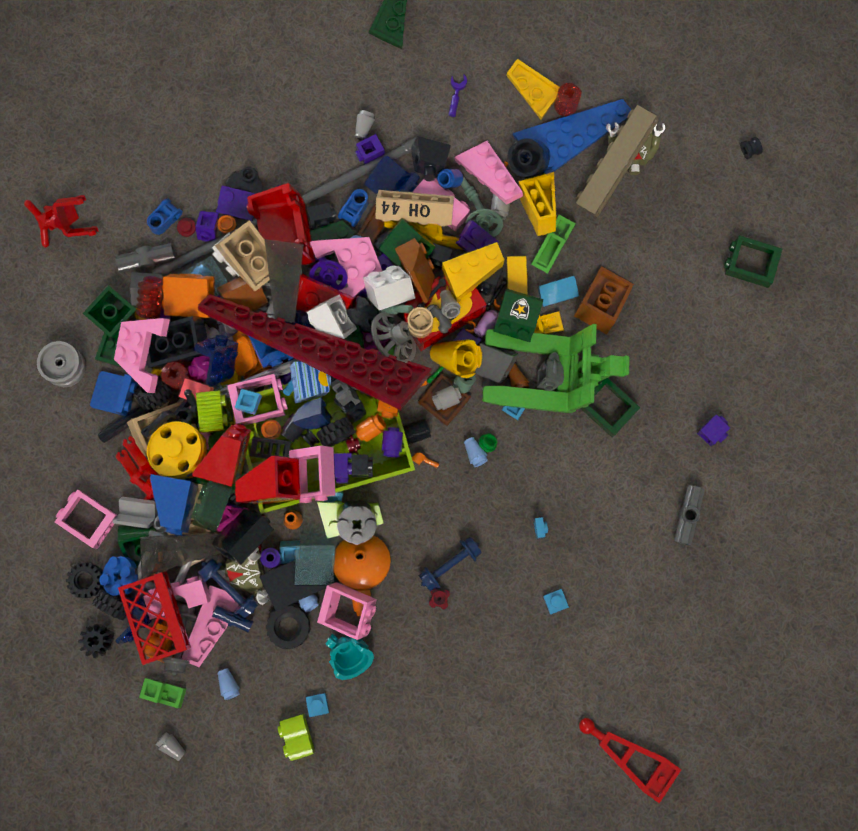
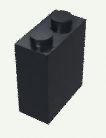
M244 509L212 544L224 557L242 565L274 529L269 524L271 521L264 514L259 515L254 510L251 512Z

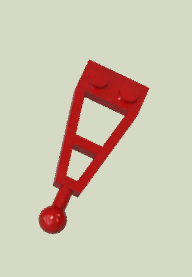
M584 718L579 723L580 731L584 734H592L599 739L600 747L644 793L658 803L661 802L681 772L679 767L665 757L607 731L604 734L595 727L593 720L590 718ZM610 739L628 747L621 759L607 746ZM635 750L660 762L645 785L626 766Z

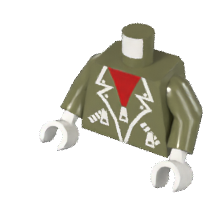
M616 122L615 129L612 131L610 130L609 123L606 126L607 131L610 132L608 136L609 144L612 141L614 142L618 136L619 125ZM664 123L660 130H656L655 126V133L652 134L651 132L629 167L630 175L640 174V165H646L648 160L653 159L659 149L660 133L665 130Z
M259 547L242 565L227 558L226 566H221L217 572L223 578L229 577L230 585L233 588H238L250 594L253 593L261 605L267 603L270 599L266 597L268 596L266 590H262L263 584L259 576L264 574Z

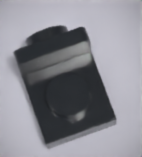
M336 398L333 399L337 407L349 418L352 424L366 415L362 401L356 405L350 401L345 406H342Z

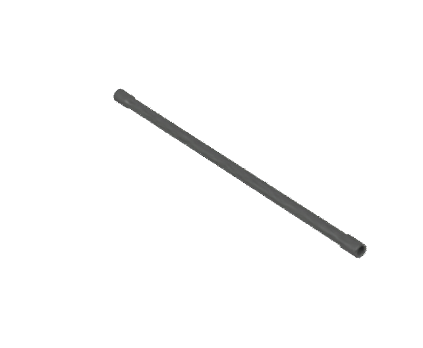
M416 138L303 195L302 198L305 205L405 154L411 153V147ZM257 219L251 221L254 227L258 229ZM225 235L151 270L152 273L161 274L163 277L171 274L174 270L214 251L212 247Z

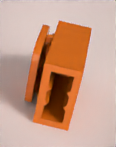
M183 273L169 274L163 277L161 288L164 293L162 300L164 315L210 317L198 311V304L209 294L215 296L214 276Z
M238 331L232 336L234 343L230 346V354L235 371L239 376H244L247 379L274 368L272 366L262 367L248 335Z

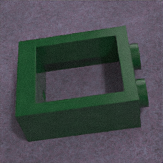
M739 235L730 244L729 251H731L730 258L727 257L724 264L726 269L725 275L769 288L773 284L783 249ZM741 245L770 254L764 276L735 267Z
M606 378L598 382V386L594 388V396L606 386L629 409L613 426L590 406L580 409L613 438L640 407L610 379Z

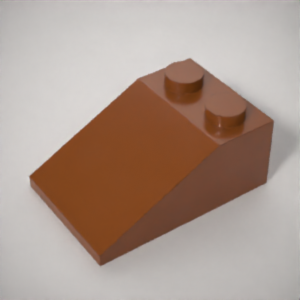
M414 238L395 248V251L405 272L410 276L414 288L423 302L427 303L435 277L432 272L434 266L430 258L426 259L424 255L427 251L423 243L419 244Z
M601 266L574 317L589 325L597 324L596 329L607 335L616 322L634 284Z

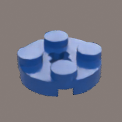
M113 556L109 559L99 579L100 584L104 586L108 594L120 596L118 587L138 580V574H135V568H137L135 562L128 557ZM133 588L126 589L125 593L129 594Z

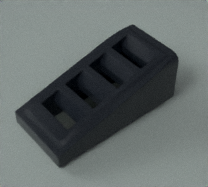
M253 437L249 457L268 459L271 456H279L280 447L284 446L283 456L281 457L289 458L292 442ZM258 442L261 443L260 453H256ZM267 443L269 444L268 453L264 454L265 444ZM273 444L277 445L275 455H271Z

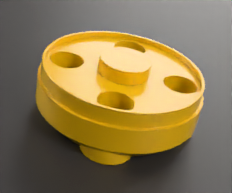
M169 422L162 425L152 434L147 446V457L152 468L161 476L181 480L194 477L192 476L193 471L207 453L205 437L195 427L184 422ZM172 431L171 436L166 438L167 433ZM197 437L196 443L191 444L192 440ZM163 458V462L157 465L158 461ZM189 464V468L183 472L184 466Z

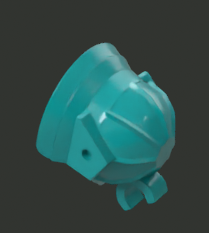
M332 633L325 643L331 648V660L329 663L334 669L337 679L347 680L359 676L370 667L374 660L373 652L368 649L369 646L362 639L356 640L349 636H342L338 639Z

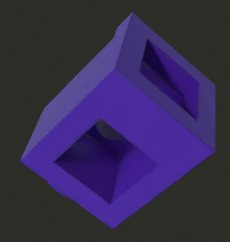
M376 134L356 144V157L359 162L363 161L364 164L385 154L384 148Z
M334 453L336 483H348L349 475H352V462L349 463V460H352V453Z

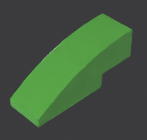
M558 215L556 231L548 233L531 265L549 273L576 223Z

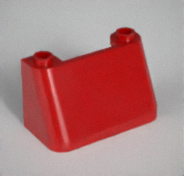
M287 183L247 197L248 213L257 219L260 235L284 266L307 265L315 262L314 251L310 244L312 240L305 203L301 194L294 187Z

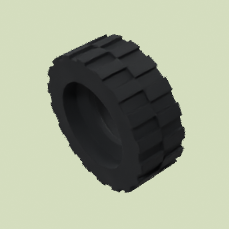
M292 605L272 612L266 625L267 636H269L270 641L282 649H293L302 645L307 640L311 630L309 617L305 611ZM291 617L297 621L298 631L294 636L285 637L280 633L279 624L282 619Z

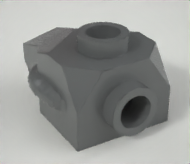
M558 353L550 354L548 359L538 369L537 388L552 391L563 383L564 370Z

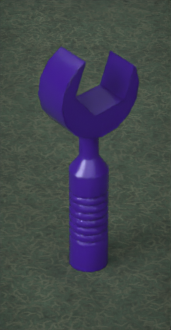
M464 74V81L460 84L453 81V76L451 78V86L455 89L449 110V116L456 117L459 102L458 93L467 85V78Z

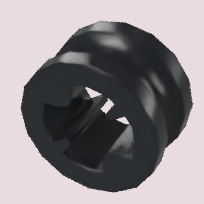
M309 429L306 430L307 433L305 435H301L311 447H314L316 443H320Z

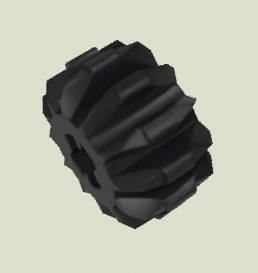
M94 624L93 628L87 626V632L80 633L84 637V639L78 640V643L84 644L80 650H86L85 656L92 654L93 658H98L99 654L105 656V650H111L107 643L114 641L107 638L112 634L111 631L105 632L106 626L99 628V624ZM98 637L97 641L99 640V644L93 645L94 641L92 642V639Z

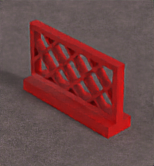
M167 571L118 587L142 665L191 648ZM154 580L156 586L153 595L143 590L146 583ZM133 588L138 591L134 601L126 597V589ZM141 593L151 597L147 607L137 603ZM154 599L161 602L162 609L159 614L149 609ZM135 606L145 610L140 620L132 615ZM147 612L157 616L153 627L143 623ZM160 619L168 624L166 633L155 629ZM141 625L151 630L146 640L139 637L138 630ZM153 632L164 636L159 646L149 642ZM166 638L174 642L175 650L167 651L162 648ZM147 645L157 649L154 657L146 659L144 653Z

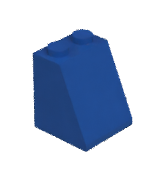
M151 474L150 481L160 526L166 528V532L182 536V532L188 533L198 486L191 481Z

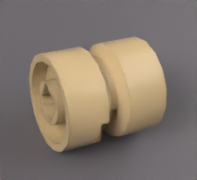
M417 307L408 315V330L410 334L417 338L428 336L433 328V316L428 309Z

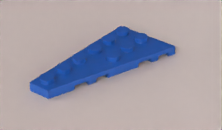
M621 99L515 132L513 136L517 141L524 138L537 139L546 145L550 150V161L543 174L555 172L609 132L606 129L608 123L612 131L615 129V122L620 125L626 121L631 108Z

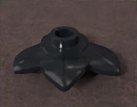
M245 167L240 173L232 174L226 182V187L255 194L263 191L262 182L258 179V172L253 167ZM252 174V178L247 179L246 175Z
M358 296L356 298V309H347L346 313L351 322L358 325L364 333H372V321L379 314V311L374 304L369 305L365 298Z

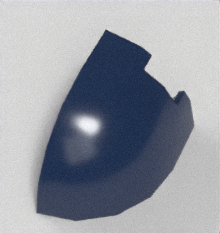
M322 397L302 405L295 413L292 422L305 429L328 426L330 424V416L325 415L323 407L326 404Z

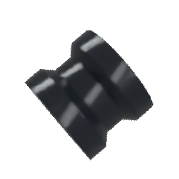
M757 137L740 143L741 151L746 159L752 158L753 155H760L763 152L762 144Z

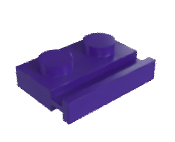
M221 186L216 212L253 221L254 216L250 215L247 210V197L255 193Z
M468 220L460 234L459 241H456L455 244L469 253L499 241L473 220Z

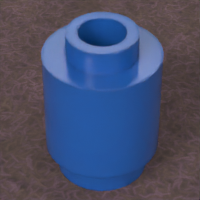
M444 169L438 174L437 180L443 188H455L462 184L463 175L458 169Z

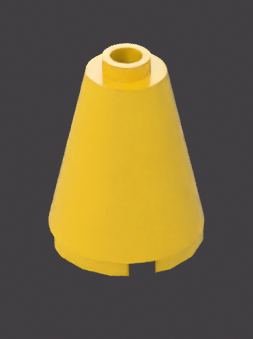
M466 339L436 343L430 350V357L432 361L461 378H470L476 374V368L481 366L482 351L474 340Z

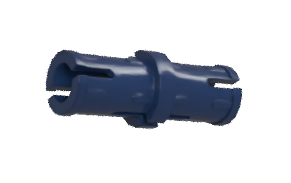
M219 605L216 606L212 617L228 623V626L231 627L233 625L247 633L253 623L252 620L243 618Z

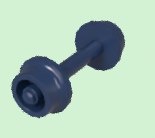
M471 537L464 541L460 540L459 542L464 549L441 567L430 573L425 566L424 571L418 575L422 580L421 586H426L429 591L441 588L436 581L437 578L468 555L474 562L477 561L476 558L482 553L479 549V542H474Z
M213 558L208 562H202V567L198 571L202 581L206 582L212 577L239 604L234 611L235 614H240L243 618L254 614V610L258 606V602L254 599L255 595L252 593L244 599L217 572L222 566L221 562H217Z

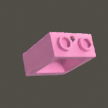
M275 374L227 385L236 424L248 425L285 416V409H288L285 397L281 398L280 391L283 390L281 379H277ZM268 384L273 385L278 410L245 418L244 412L235 409L241 389L248 390Z
M315 446L290 450L289 458L299 459V502L310 503L314 498L315 501H326L327 497L335 496L333 447ZM318 458L320 491L308 493L306 459Z
M77 490L69 496L68 504L65 508L59 510L55 523L90 547L98 549L114 526L113 519L117 514L84 492ZM81 498L106 514L91 538H88L65 522Z
M337 582L327 585L317 622L359 640L366 637L371 630L370 622L376 612L375 604L377 599ZM341 595L364 604L358 627L335 617Z

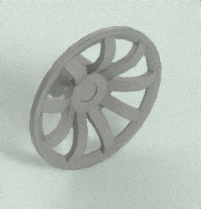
M381 312L376 315L372 321L371 331L379 351L384 356L389 357L388 351L396 344L394 356L397 357V360L405 363L412 361L416 354V343L413 335L408 330L407 322L395 314ZM387 316L394 318L393 324L388 321ZM380 318H382L386 326H383L378 322ZM376 328H378L381 331L389 333L384 335H377ZM391 338V341L383 348L380 341ZM406 348L412 349L410 356L407 354ZM400 349L405 360H400L399 358Z

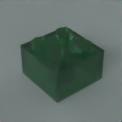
M209 481L207 485L203 484L198 496L201 502L200 504H195L190 517L194 519L192 524L215 532L221 521L232 488L213 481Z

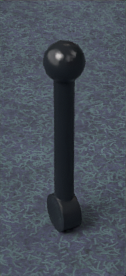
M505 278L488 305H486L485 312L491 310L494 300L507 282Z
M445 279L439 280L438 285L430 293L429 300L441 287L446 285ZM424 302L419 303V304L417 305V307H423V308H425L424 305H425L426 303H424Z

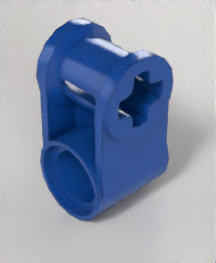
M362 189L355 190L341 208L338 218L345 219L351 223V226L355 227L368 207L369 199L367 193ZM358 197L365 198V200L362 203H357L355 201Z
M167 198L148 216L147 224L152 233L162 234L179 219L183 211L180 208L177 209L171 204V200ZM157 221H160V222H161V224H160L159 226H157V227H154V226H153V224H154L155 222H157Z

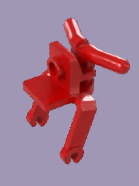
M85 195L57 199L52 206L46 205L43 207L44 213H41L30 200L24 202L25 207L38 221L43 247L49 246L48 228L49 230L58 228L67 237L93 236L97 234L96 232H99L97 226L76 229L69 227L79 219L74 205L83 204L86 201Z
M129 436L128 441L131 444H128L127 439H124L123 446L139 466V470L126 450L121 451L124 457H121L120 453L117 452L116 459L120 461L131 477L130 482L136 484L145 492L146 497L144 500L153 501L154 494L150 476L151 474L161 475L152 469V466L135 443V439Z

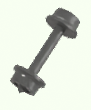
M187 603L183 605L177 604L186 630L187 620H197L195 607L188 608ZM182 652L173 655V658H163L165 663L164 671L172 673L173 676L184 674L186 666L190 662L181 659Z

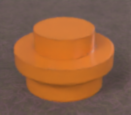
M230 215L221 216L217 224L218 229L225 234L235 230V219Z
M267 420L261 427L262 435L268 439L278 438L282 430L281 425L275 420Z

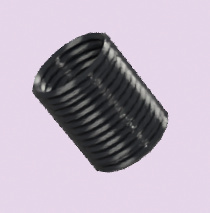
M425 418L403 426L408 445L431 438Z

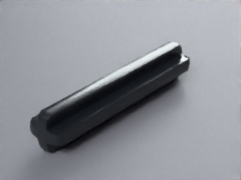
M140 406L98 433L99 439L103 443L107 442L129 428L128 421L148 414L150 410H144Z

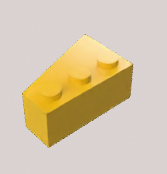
M554 172L519 181V187L523 192V196L519 199L537 236L555 232Z
M496 242L442 262L443 273L456 301L459 302L481 282L503 266L504 258Z

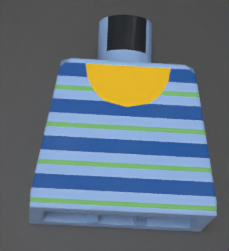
M293 362L290 366L295 403L325 396L330 391L329 385L336 380V378L303 362Z

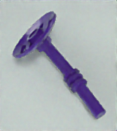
M325 256L319 259L315 257V260L319 262L311 268L309 277L323 284L331 285L334 289L342 290L348 280L345 268L335 261L327 260ZM321 267L319 275L315 276L316 269ZM338 275H343V279L338 285L336 282Z

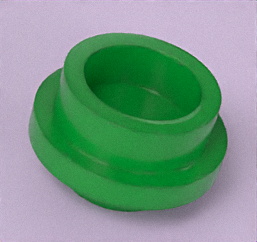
M484 434L479 438V446L485 452H493L497 447V439L492 434Z

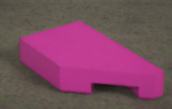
M223 505L208 514L207 518L217 531L221 532L244 509H249Z

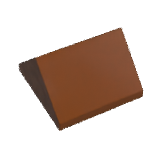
M241 277L216 288L221 298L249 307L250 311H255L268 304L262 287L254 292Z

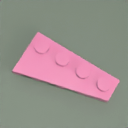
M488 141L455 157V161L459 165H462L468 173L477 177L481 184H485L490 188V191L506 205L523 196L522 190Z
M211 585L208 589L211 601L202 604L189 637L191 648L184 651L181 658L197 667L201 666L228 626V623L212 617L216 606L219 605L231 612H234L239 606L225 590Z

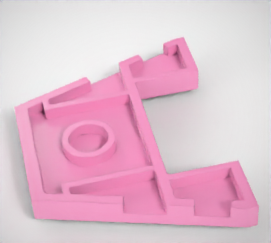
M369 237L310 242L317 259L334 252L336 253L339 263L345 268L348 275V287L339 291L354 298L363 289H366L363 277L368 276L371 272L382 271Z
M167 318L121 322L114 360L147 393H155L158 376L145 371L152 333L159 336H167L170 321Z

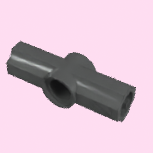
M169 243L156 247L142 246L134 252L117 255L115 260L121 273L138 268L145 270L146 267L150 266L154 268L156 264L175 260V254L172 244Z
M692 485L687 486L682 510L679 513V522L674 542L691 546L696 524L700 518V508L705 489ZM687 510L693 513L692 520L686 518L685 513Z

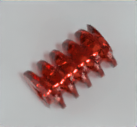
M565 83L560 86L554 106L559 115L569 116L576 112L582 94L579 87L573 83Z
M146 276L143 278L144 281L138 283L140 289L137 291L139 294L137 301L139 303L136 305L138 308L136 315L145 319H159L160 307L162 305L163 280L155 276Z
M178 362L167 363L161 371L162 380L176 390H181L185 378L193 379L189 374V370Z

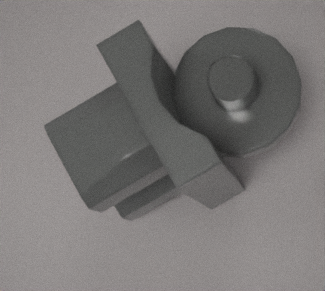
M338 379L331 383L333 390L337 393L335 395L336 399L342 406H345L350 401L355 405L361 402L356 392L358 389Z

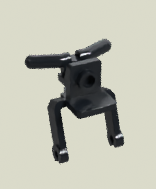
M186 389L184 391L186 399L174 413L170 410L163 411L156 420L142 429V435L146 438L150 437L166 421L168 423L184 422L190 425L198 424L197 401L192 391Z

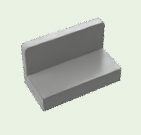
M121 497L119 499V514L113 519V523L149 528L158 516L156 503L151 500Z

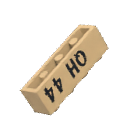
M378 190L376 197V219H381L382 221H400L404 219L408 223L418 222L422 225L429 223L439 226L452 225L454 196Z

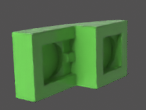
M145 678L139 698L181 708L186 688Z

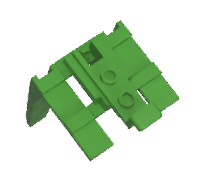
M592 324L571 337L533 333L531 342L493 332L494 329H488L485 333V345L550 355L554 352L558 353L564 370V381L557 387L556 392L508 386L483 387L482 401L499 406L573 413L579 408H585L589 404L594 403V388L598 386L599 381L610 376L624 377L629 375L630 357L627 355L624 357L610 355L602 358L599 355L591 354L590 347L596 344L597 324ZM583 351V359L578 361V353Z

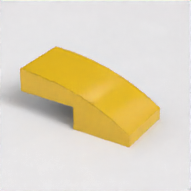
M558 311L543 316L539 315L534 333L551 334L564 331L561 315Z

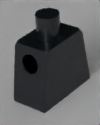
M417 136L411 147L414 171L424 174V180L428 182L434 181L435 177L437 178L438 174L446 166L451 145Z

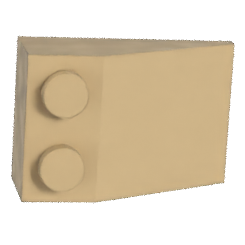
M250 220L215 245L224 259L254 292L285 269L284 265Z
M183 401L127 422L135 443L144 456H147V446L151 436L148 438L143 436L141 433L142 429L149 426L163 411L170 410L174 413Z

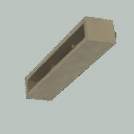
M639 105L629 112L627 116L628 121L619 128L616 140L609 144L606 156L599 160L596 166L597 170L594 175L591 174L589 176L584 191L581 190L577 195L576 204L597 218L659 121L655 114Z

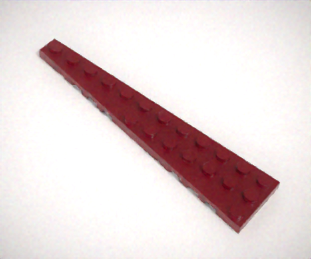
M211 294L198 304V311L399 410L406 405L431 375L432 368L411 361L405 363L397 360L396 356L389 355L387 357L378 354L379 351L372 348L370 350L363 349L360 344L346 341L345 339L297 323L292 325L286 323L285 319L279 317L274 319L261 311L259 313L250 311L249 307Z

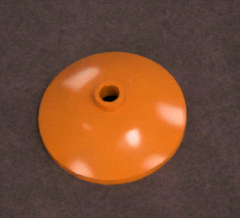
M374 535L368 541L359 545L343 540L336 547L332 558V567L337 579L344 586L354 590H367L380 584L387 576L391 565L387 546ZM363 555V558L357 559V556Z

